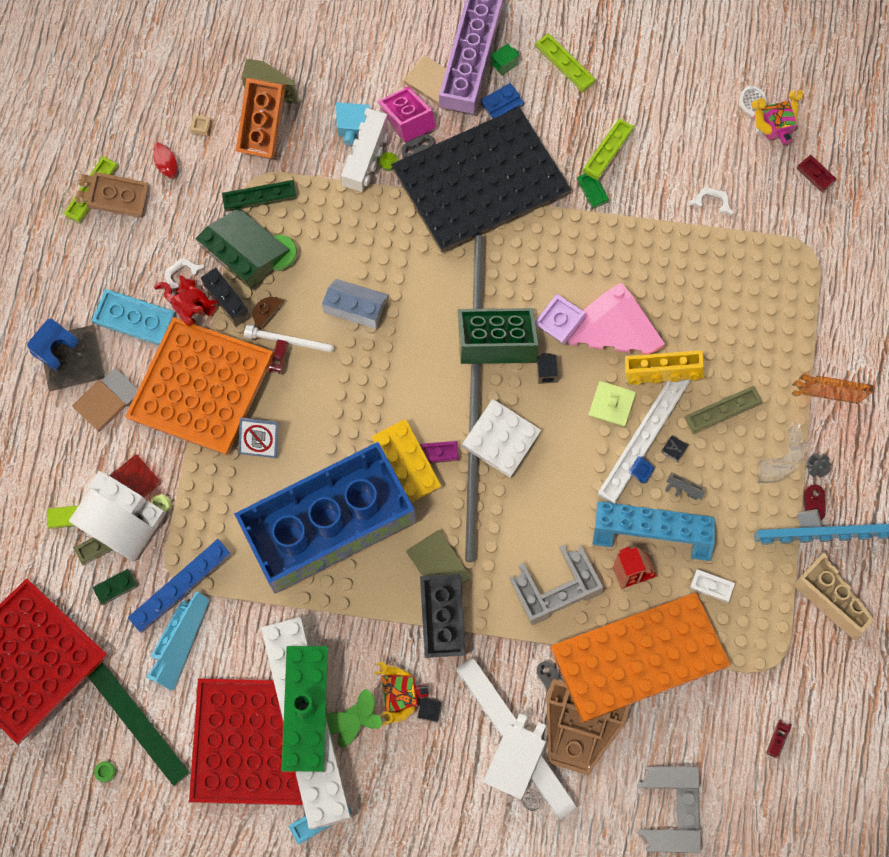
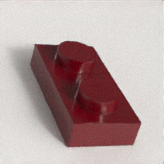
M811 154L798 164L796 168L822 193L834 184L837 179Z

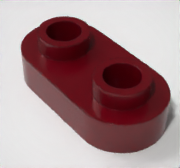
M810 485L804 492V511L818 509L822 521L825 517V492L819 485ZM812 491H816L818 496H813Z

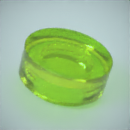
M391 152L382 154L380 157L381 168L385 171H392L391 164L398 161L397 156Z

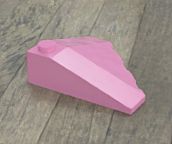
M622 283L606 291L583 310L587 314L586 318L567 341L569 345L577 346L578 342L587 343L589 348L596 349L610 346L615 347V351L630 353V349L641 350L642 355L652 354L665 346V343L634 297Z

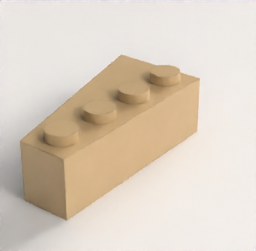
M823 552L793 586L855 640L874 619L859 598L854 596L851 592V587L842 580L837 568L831 565L828 556Z

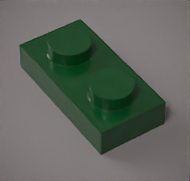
M126 569L92 588L100 604L103 606L137 588V585L129 569Z

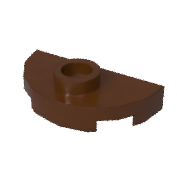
M267 297L260 300L253 309L255 325L261 330L284 301L278 297Z

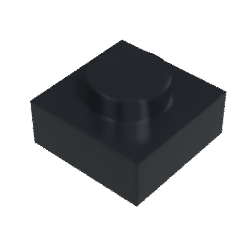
M421 698L417 718L437 723L442 702Z

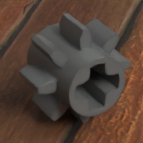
M817 453L810 456L806 465L809 469L808 473L813 477L816 475L819 478L826 476L830 472V466L832 465L829 462L830 459L825 454L820 456Z

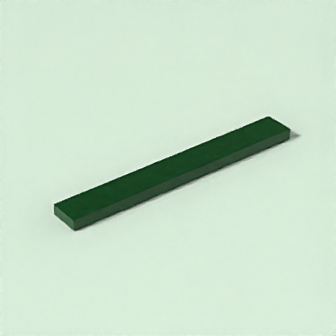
M102 662L88 678L175 787L191 773Z

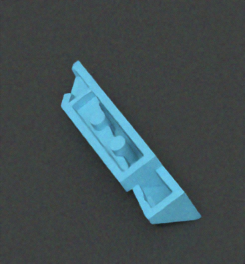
M196 591L191 601L184 600L179 604L150 656L157 660V662L147 675V679L171 691L175 689L208 605L209 599Z

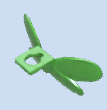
M367 689L360 693L357 703L345 712L326 713L330 734L340 733L338 744L342 748L348 746L355 739L361 725L371 729H378L382 726L381 717L373 713L375 707L374 696Z

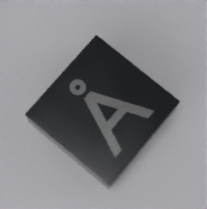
M671 435L661 453L678 462L688 445Z

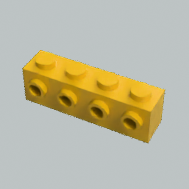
M703 350L625 356L627 384L639 385L641 383H660L662 381L678 382L688 379L696 381L705 378Z

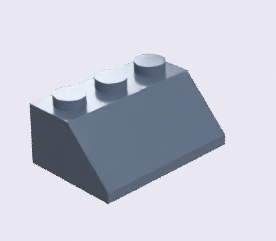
M335 279L327 289L322 302V308L325 314L377 329L389 295Z

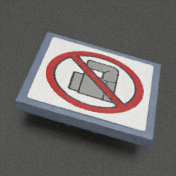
M240 417L239 454L277 458L279 422Z

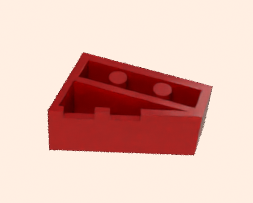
M625 547L619 550L620 553L617 554L613 570L621 589L658 577L649 554L638 547L632 549L631 547Z

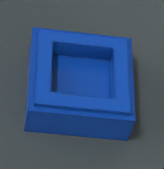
M638 456L629 473L639 482L645 484L655 467L642 456Z

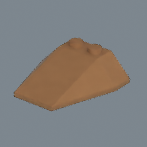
M552 679L546 697L548 763L588 775L625 724L631 705L582 723L564 680Z

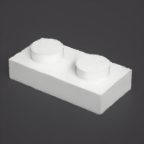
M697 569L690 590L728 603L735 583Z

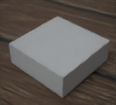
M818 509L798 512L797 516L801 528L823 527Z

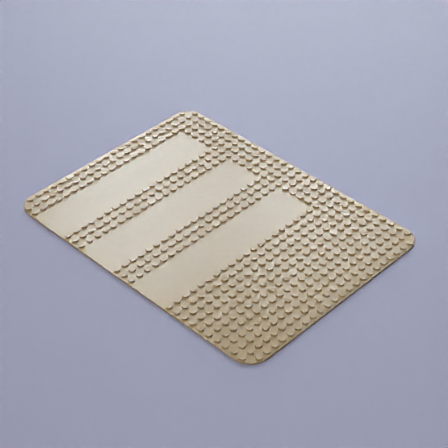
M268 172L253 178L243 188L294 180L297 199L243 208L241 210L272 236L284 235L289 237L296 246L297 258L291 266L286 267L282 271L271 270L253 290H250L224 268L223 277L246 305L251 317L235 327L217 304L211 330L274 352L276 341L258 337L252 340L244 339V331L247 324L255 325L253 309L256 304L267 297H278L284 303L261 328V331L333 345L334 350L333 352H326L289 344L282 374L279 375L278 372L273 371L269 373L268 368L245 418L279 422L277 458L239 454V433L228 456L191 442L187 443L165 548V565L171 579L215 540L219 539L232 555L190 590V592L195 593L197 591L202 595L423 626L420 576L422 575L406 553V550L439 530L471 576V580L462 585L465 633L554 645L695 593L696 591L690 590V586L698 569L735 583L728 603L696 592L731 664L723 670L742 673H762L779 664L787 654L792 638L796 589L793 585L796 583L799 540L789 544H781V541H774L773 544L762 545L761 542H755L754 534L758 530L800 528L797 514L802 512L821 281L819 260L809 246L801 240L783 235L546 205L481 234L484 236L482 309L533 308L536 321L556 294L583 311L606 291L622 283L634 297L665 343L663 348L652 354L703 350L705 378L690 381L643 457L655 467L645 484L632 476L615 504L714 517L715 544L711 561L691 559L693 544L614 533L612 547L592 545L597 502H608L597 494L667 381L660 383L648 382L639 385L627 384L625 356L642 355L641 350L630 349V353L615 351V347L610 346L596 349L589 348V344L578 342L577 346L569 345L568 342L563 345L536 327L539 345L538 356L543 353L556 355L557 383L538 384L537 363L480 364L479 418L492 399H494L541 431L510 478L478 458L475 562H465L468 450L461 446L469 435L471 364H461L458 309H473L475 238L441 253L403 187L369 183L368 186L364 187L363 192L342 186L340 179L285 172ZM335 279L389 295L377 329L323 312L322 302L328 287ZM275 361V364L280 365V362ZM599 381L636 392L625 427L588 416ZM749 387H755L762 400L761 405L692 434L684 418L686 415ZM404 419L407 420L419 444L457 441L459 461L430 463L441 484V488L411 503L415 510V523L274 594L234 513L374 444L371 436ZM671 435L688 445L678 462L661 453ZM670 473H675L706 488L707 490L702 500L688 497L687 493L682 489L679 496L676 497L677 490L675 487H671L667 493L665 490L669 483L666 481ZM560 546H566V551H578L579 546H582L603 586V593L587 601L583 599L550 614L548 619L531 626L510 582V577L516 579L522 572L519 566L524 563L539 594L542 595L574 580L560 551ZM625 547H631V549L638 547L649 554L658 577L621 589L613 570L617 554L620 553L619 550Z

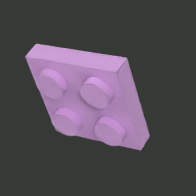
M556 294L535 321V326L564 345L586 318L587 314Z

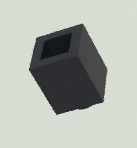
M543 353L537 356L538 384L557 383L556 355Z

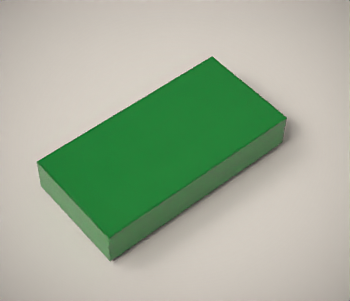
M587 174L577 176L576 180L592 209L609 203V199L599 180L597 181Z

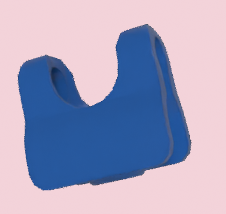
M47 319L29 340L27 347L35 358L51 369L58 370L61 364L52 354L54 347L59 344H65L71 348H76L79 341L53 319Z

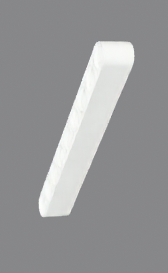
M470 658L457 667L456 671L500 736L503 737L507 726L514 727L516 719L476 661ZM540 755L530 779L556 817L561 820L577 809V807Z

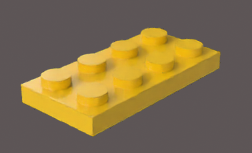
M406 419L371 436L374 443L379 442L411 503L441 488V484Z

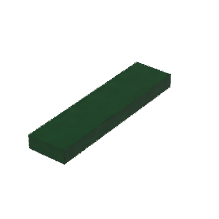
M294 180L222 193L225 212L233 211L237 208L243 209L297 199Z

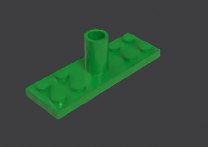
M328 646L286 647L282 772H324ZM309 702L307 709L298 710L301 703Z

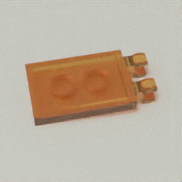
M802 374L799 380L792 383L793 386H797L799 391L794 390L792 392V395L796 397L803 393V395L859 404L873 393V385L823 376L810 377L807 374Z

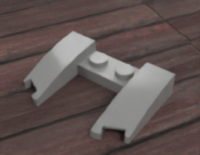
M560 546V551L574 580L542 595L539 594L524 563L519 566V569L522 571L516 579L510 577V582L531 626L548 619L550 614L583 599L587 601L603 593V586L582 546H579L578 551H566V546Z
M645 767L644 770L648 771L643 783L638 781L637 788L676 789L677 830H637L638 836L644 835L649 845V848L645 849L646 852L700 853L699 767Z

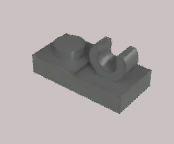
M671 472L666 481L669 484L665 491L668 493L671 487H675L677 490L676 497L679 496L682 489L687 493L688 497L702 500L707 489Z

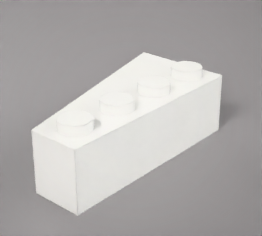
M366 108L364 113L365 123L361 122L359 126L358 139L354 140L352 147L353 155L349 154L341 175L342 186L363 192L364 187L369 185L371 171H375L377 166L376 160L378 157H381L383 152L382 146L389 139L387 114Z

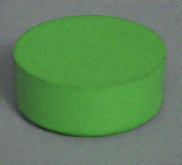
M103 761L95 767L94 775L98 781L108 783L114 779L116 768L112 763Z

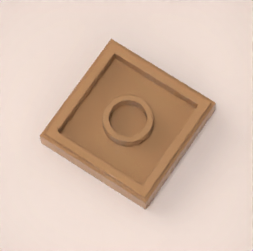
M98 380L72 407L100 432L126 407V404L103 382Z

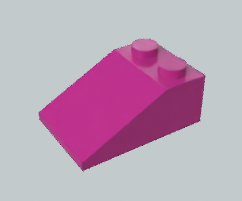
M409 86L377 101L383 113L387 114V119L395 132L405 143L436 128L432 109Z

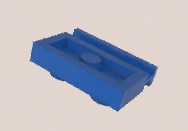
M511 83L480 99L481 105L492 119L524 106V101Z

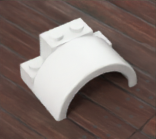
M98 471L88 486L90 490L69 519V522L134 562L166 515V512L112 477H108ZM139 514L143 517V521L137 518Z

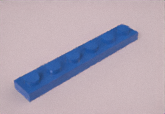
M219 539L215 540L128 616V619L140 633L144 632L232 554Z

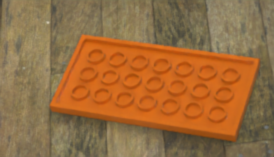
M696 592L551 645L550 647L582 723L726 669L731 665Z

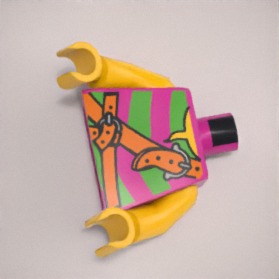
M794 90L789 93L792 103L788 100L766 106L764 98H759L751 103L752 108L756 109L753 116L756 128L764 133L767 139L780 138L783 145L792 142L793 139L790 134L797 127L799 103L797 101L803 97L802 90H797V92Z

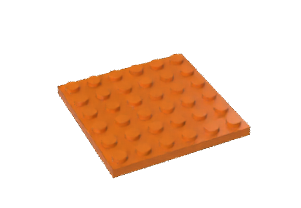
M173 317L125 417L130 421L228 456L239 433L240 417H246L275 354L273 351L195 324L188 327L182 320Z

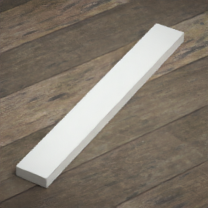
M690 379L678 382L667 381L597 494L598 496L610 503H616L632 477L629 473L630 468L638 456H645L689 385Z

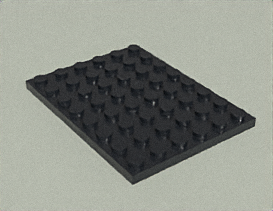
M520 107L391 164L394 173L441 253L475 238L476 235L484 234L571 193V188Z

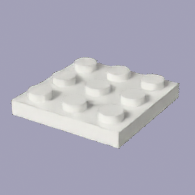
M492 399L461 447L510 478L541 430Z

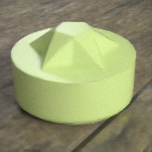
M157 495L151 500L153 505L166 513L171 509V500L166 495Z

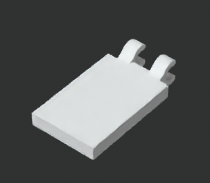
M519 713L514 727L507 726L483 783L521 800L546 741L541 740L546 725L538 722L533 733L523 728L527 716Z

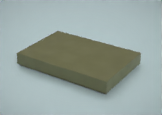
M439 530L406 550V553L422 576L461 574L462 585L471 580V576Z

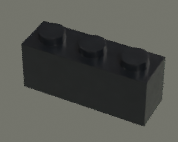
M216 267L200 277L205 289L217 301L219 307L235 327L251 317L246 305Z

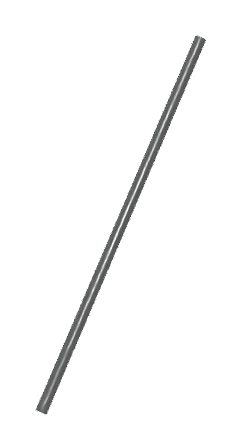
M482 235L475 236L473 309H482L484 236ZM471 364L469 433L479 420L480 364ZM469 451L465 562H475L478 457Z

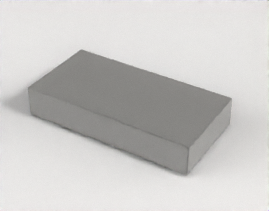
M114 368L101 381L128 407L131 405L138 389Z

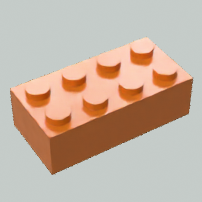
M246 78L236 152L267 158L275 157L286 89L285 84Z

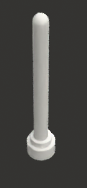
M247 324L244 331V339L252 340L257 337L273 341L279 339L287 341L292 345L333 352L334 350L333 345L261 331L251 324Z

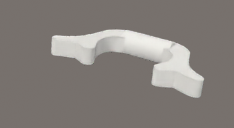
M705 187L695 199L688 202L689 206L696 205L698 208H701L704 196L717 197L723 202L719 213L733 215V211L728 204V195L724 191Z
M180 259L170 268L166 269L165 278L172 292L179 288L178 284L171 280L175 272L182 267H188L191 269L193 276H196L199 271L205 269L204 265H195L186 259Z

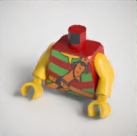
M384 662L375 663L374 665L380 667V671H375L374 674L381 675L385 703V712L379 715L386 719L382 726L405 721L415 712V708H418L417 698L429 696L428 685L416 686L415 678L409 672L399 667L386 665Z

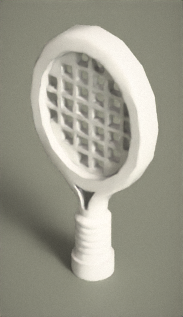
M756 86L746 87L740 95L742 110L752 118L755 115L756 109H752V102L750 101H755L762 97L766 100L767 106L765 93ZM756 128L757 135L763 134L760 130Z

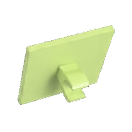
M599 381L588 416L625 427L636 392Z

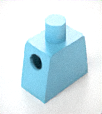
M336 102L338 136L344 137L345 145L352 146L355 138H358L359 126L361 122L365 123L364 113L366 108L370 109V105Z

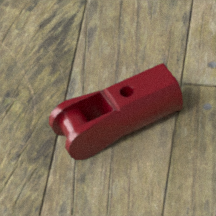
M279 339L276 341L275 355L269 365V373L273 371L278 372L279 375L282 374L289 346L287 341ZM275 361H279L280 365H276Z
M781 719L778 720L766 751L767 755L777 759L780 758L792 724L789 723L787 725L782 723ZM778 730L785 732L783 737L777 735Z

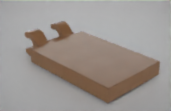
M94 172L93 176L80 174L79 185L88 187V191L76 190L75 202H87L88 208L142 218L149 186L148 182Z

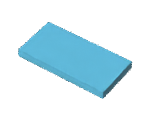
M105 289L91 322L92 324L159 346L176 313L175 311Z

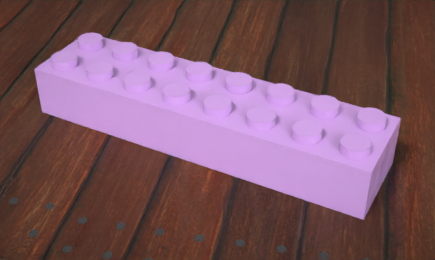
M505 0L465 1L439 94V107L474 114Z

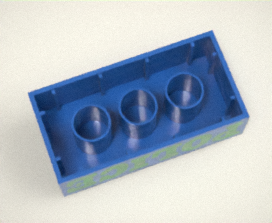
M379 442L234 513L274 594L416 522L415 510Z

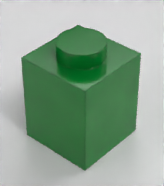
M508 43L491 54V65L501 76L518 65L519 53Z

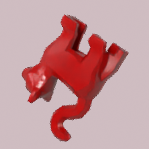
M179 275L180 285L176 289V292L179 294L175 296L171 295L172 289L166 282H158L154 286L155 290H165V299L172 305V308L188 327L196 323L195 319L191 318L195 313L202 315L204 312L207 316L216 313L217 301L209 300L204 291L197 287L196 280L186 279L183 275Z

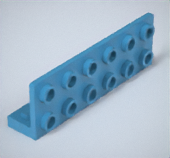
M598 501L592 545L612 547L614 533L693 544L691 559L711 561L715 544V518Z

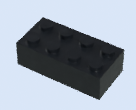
M461 574L420 576L425 658L465 656Z

